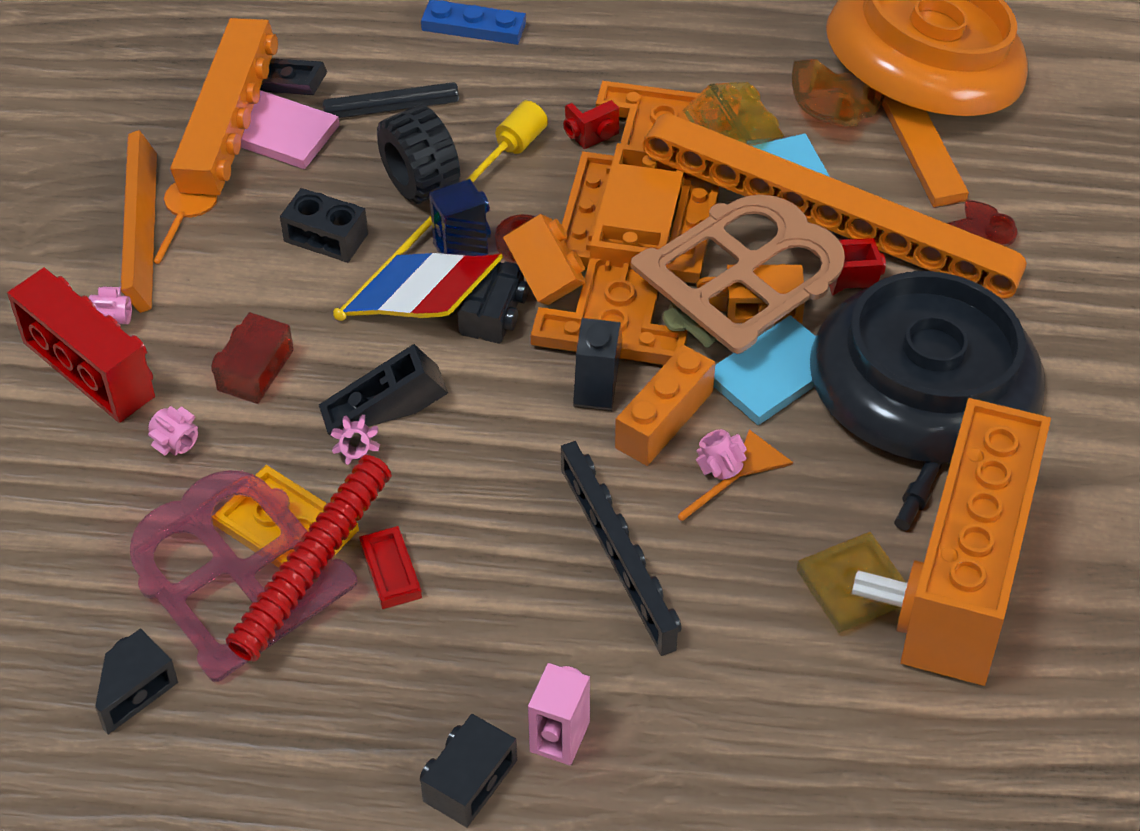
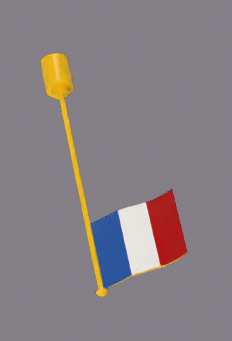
M525 100L508 115L495 130L499 146L340 309H334L333 316L336 320L343 321L346 319V316L375 314L414 318L449 316L500 262L503 258L502 253L482 256L439 253L403 254L503 151L514 154L522 153L547 127V115L539 105Z

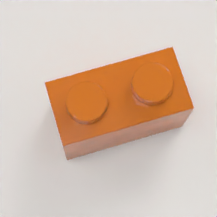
M539 214L505 235L503 239L537 301L550 305L585 284L586 280L581 273L585 270V267L575 251L570 252L564 242L567 234L563 226L557 219L552 220V218L543 214Z

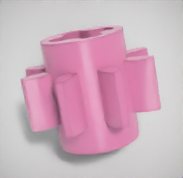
M99 287L98 295L89 296L96 309L105 317L107 315L112 316L120 327L121 324L130 323L132 315L131 298L129 296H121V287Z
M170 406L168 409L164 408L156 412L148 426V436L154 439L151 446L164 456L169 452L176 456L178 453L183 454L189 451L198 437V427L192 423L195 416L182 406L178 410Z
M362 415L359 421L353 422L347 416H344L342 420L343 430L338 428L332 430L331 436L340 439L339 443L333 447L332 452L333 454L342 452L346 456V465H349L352 459L368 455V449L371 451L379 450L380 444L371 440V437L378 433L379 428L378 426L369 428L364 424L365 415ZM354 432L361 434V442L358 443L357 447L349 445L350 438Z
M722 429L705 435L699 443L700 448L696 450L699 455L696 461L703 474L706 475L712 472L713 476L720 480L728 479L738 474L743 468L742 461L747 459L744 454L747 449L740 435L736 434L731 437L728 432Z

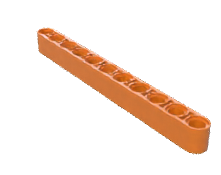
M672 114L660 115L642 143L644 152L655 161L745 197L751 195H770L785 199L796 205L805 214L807 221L812 224L819 225L849 239L874 238L879 251L929 271L952 274L971 280L992 291L1001 299L1012 297L1016 293L1026 269L1027 263L1025 258L1013 249Z

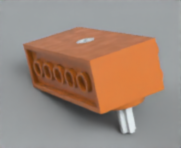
M968 398L924 562L914 560L908 583L859 570L856 573L852 589L853 595L901 607L896 631L905 633L906 639L900 664L982 686L986 685L1007 610L1051 417Z

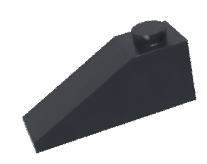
M412 344L320 403L319 408L327 433L331 436L334 428L343 430L342 420L344 416H347L353 422L359 421V418L365 415L364 424L370 427L416 414L447 395L448 391L438 365L415 344Z

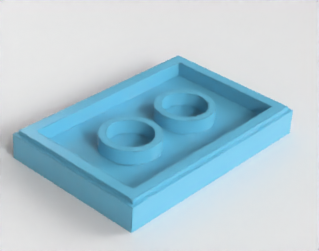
M791 315L758 336L757 342L743 353H732L715 365L714 388L759 426L815 387L810 371V354L816 336Z

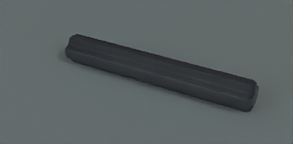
M455 82L330 98L323 100V111L336 115L339 118L405 110L419 104L434 106L456 103L459 101V91Z

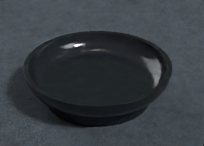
M913 271L884 278L869 288L854 294L833 309L822 323L811 348L810 371L812 381L819 397L830 413L859 438L879 449L905 458L925 462L951 463L968 398L1039 415L1042 411L1045 394V374L1041 358L1031 338L1023 329L1013 310L1000 297L982 285L960 276L933 271Z

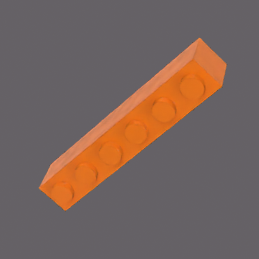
M229 19L170 167L180 193L220 195L225 181L230 179L232 162L235 155H238L240 152L241 138L244 130L249 128L250 114L254 104H257L260 98L262 80L267 79L270 60L278 50V38L276 34H273L269 20Z

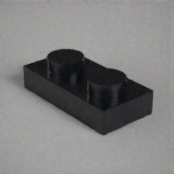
M271 58L268 77L262 80L260 90L264 92L314 96L327 74V69L321 61Z

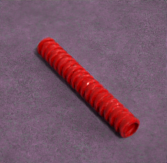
M362 455L358 461L359 464L353 467L352 474H348L344 480L345 483L341 484L337 489L338 493H334L330 499L331 502L326 503L323 508L324 512H320L317 515L316 522H312L308 528L309 532L303 534L301 537L302 541L297 542L294 551L288 554L287 561L282 562L279 567L280 571L273 574L271 582H267L264 587L265 592H260L256 598L257 602H252L250 605V612L243 614L241 618L242 623H237L233 628L234 633H229L226 637V643L234 654L246 661L255 662L261 656L259 651H265L268 646L267 641H272L276 635L275 631L280 630L283 626L282 620H287L290 617V610H295L299 604L298 600H302L305 596V590L312 587L313 580H316L321 574L320 570L325 569L327 566V560H331L334 557L335 550H339L343 544L342 540L347 539L350 534L349 531L356 527V521L361 520L363 517V511L369 509L371 502L377 498L378 492H381L385 487V483L391 479V471L382 460L375 456Z

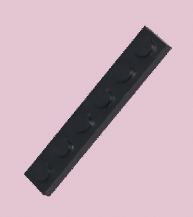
M576 441L561 445V471L661 656L677 651L678 633L682 630L679 617L673 608L668 609L665 605L661 584L656 576L650 577L645 568L646 561L643 551L638 544L633 545L628 537L627 523L621 513L616 514L614 512L611 495L605 483L599 484L597 481L594 463L590 455H583Z

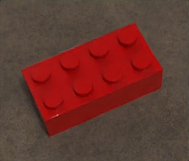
M43 267L7 292L23 343L118 423L155 398L151 381L154 377L147 366L145 358L147 349L143 342L137 336H129L125 333L112 316L107 315L105 317L96 309L94 303L87 296L83 295L81 297L74 292L65 278L62 276L56 277Z

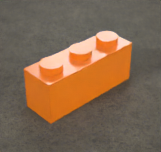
M682 345L616 417L615 448L648 466L713 393L716 362Z

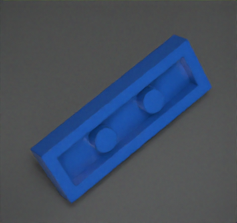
M429 0L421 19L422 31L515 45L519 44L526 25V13L452 3L443 0Z

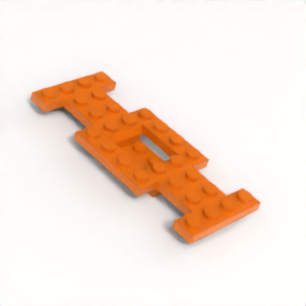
M602 81L596 107L612 100L620 108L619 117L627 118L621 143H617L614 155L582 151L562 221V226L567 234V238L564 240L570 252L575 251L584 267L587 268L585 275L586 283L582 286L576 312L538 307L530 335L531 345L576 352L582 318L621 322L623 338L621 359L665 365L682 345L686 346L688 331H672L665 325L652 324L659 291L631 268V259L645 249H660L709 217V210L717 204L720 186L653 160L644 152L642 143L657 118L662 114H672L708 129L733 132L738 109V98ZM678 195H680V199H679V203H678V207H677V212H676V216H675V220H674V224H673V229H672V233H671V237H670V229H671L672 220H673V216H674V212H675V208H676V203H677ZM709 239L702 241L666 265L667 269L683 282L697 283L701 279Z

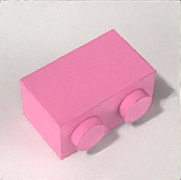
M550 663L547 664L528 705L531 753L571 766L590 723V676L582 674L573 667H559Z

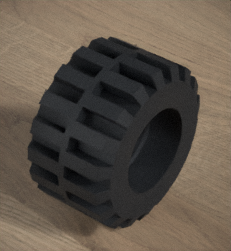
M419 104L378 123L377 143L381 160L392 183L409 202L420 204L455 188L459 184L460 164L456 147L446 126L431 108L429 109L426 105Z

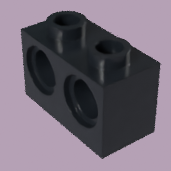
M304 188L299 189L280 215L284 242L349 263L368 235L365 208Z

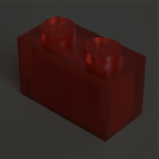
M249 312L242 323L234 327L230 340L222 352H218L213 358L211 371L214 374L217 391L259 404L294 351L290 325Z

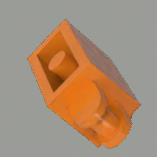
M727 265V269L734 265ZM760 265L753 271L755 275L780 294H787L804 283L802 265ZM715 277L699 279L696 284L697 288L702 287ZM740 282L733 283L709 300V303L717 310L726 311L727 318L733 323H745L768 307L764 301ZM805 302L775 323L781 322L790 315L799 323H802Z

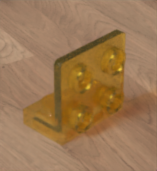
M748 82L709 84L683 109L690 122L748 145L770 142L784 137L779 128L777 118L767 111L760 100V93Z

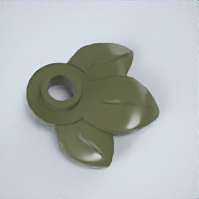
M671 302L669 309L664 311L662 319L669 330H687L707 348L717 340L674 303Z

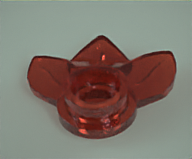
M973 200L965 201V219L947 223L1005 247L1015 242L1018 233L1015 222L1010 216L998 213L997 209L989 204Z

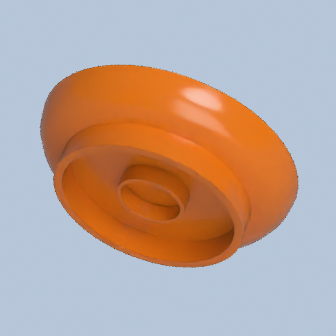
M838 0L828 16L826 24L827 37L831 48L842 64L871 88L903 104L945 115L977 116L1007 108L1020 97L1024 90L1028 74V61L1023 43L1017 34L1016 17L1004 0Z

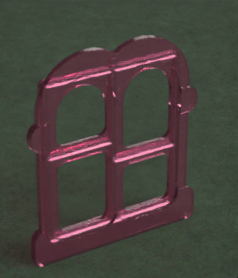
M221 471L198 480L184 493L181 501L166 503L146 515L136 527L130 544V557L135 571L140 577L138 586L141 593L149 599H158L199 651L197 654L198 664L213 682L223 680L248 661L234 654L227 644L222 645L215 641L186 604L187 597L219 575L229 574L251 602H257L258 594L265 592V590L255 579V574L290 549H294L297 542L302 541L301 537L303 534L308 532L288 509L290 501L285 491L279 488L271 489L259 477L243 471ZM244 495L251 497L281 530L278 538L246 559L238 558L211 523V515L215 506L230 496ZM186 532L193 534L213 554L212 560L180 582L170 583L157 568L154 562V552L162 540L174 533ZM341 559L327 560L328 564L325 569L320 570L321 574L318 581L310 589L305 590L306 594L302 600H298V606L295 610H290V617L287 620H282L283 626L280 630L275 631L276 635L272 641H267V648L357 586V576L346 562Z

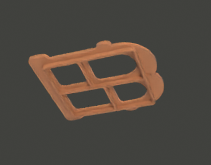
M751 195L737 199L728 205L718 203L712 206L707 219L658 250L648 248L631 259V268L731 352L740 354L757 342L760 332L808 299L818 300L823 298L828 292V286L841 274L845 255L843 247L836 236L819 225L808 223L805 214L793 203L776 196ZM759 214L764 215L776 224L778 232L770 242L761 248L750 250L727 233L724 228L744 215ZM711 239L734 257L738 263L697 289L689 287L667 269L666 265L702 241ZM788 248H805L820 258L821 269L813 277L787 294L778 293L753 272L757 267ZM736 282H740L768 305L767 308L743 324L733 323L709 303L712 297Z

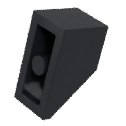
M581 319L576 351L574 407L612 411L623 341L621 322Z
M141 628L129 637L120 639L111 650L105 653L95 708L102 728L108 735L179 683L172 659Z

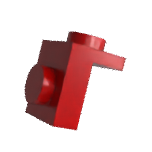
M610 100L582 113L573 103L565 105L564 130L570 139H575L585 150L619 134L620 108Z

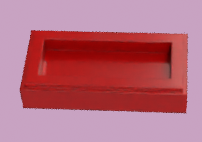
M399 526L359 536L360 546L382 610L421 599L422 591Z

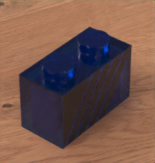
M471 179L429 192L433 244L439 254L487 255V239L491 237V230L486 220V213L490 211V206L483 191L478 192Z

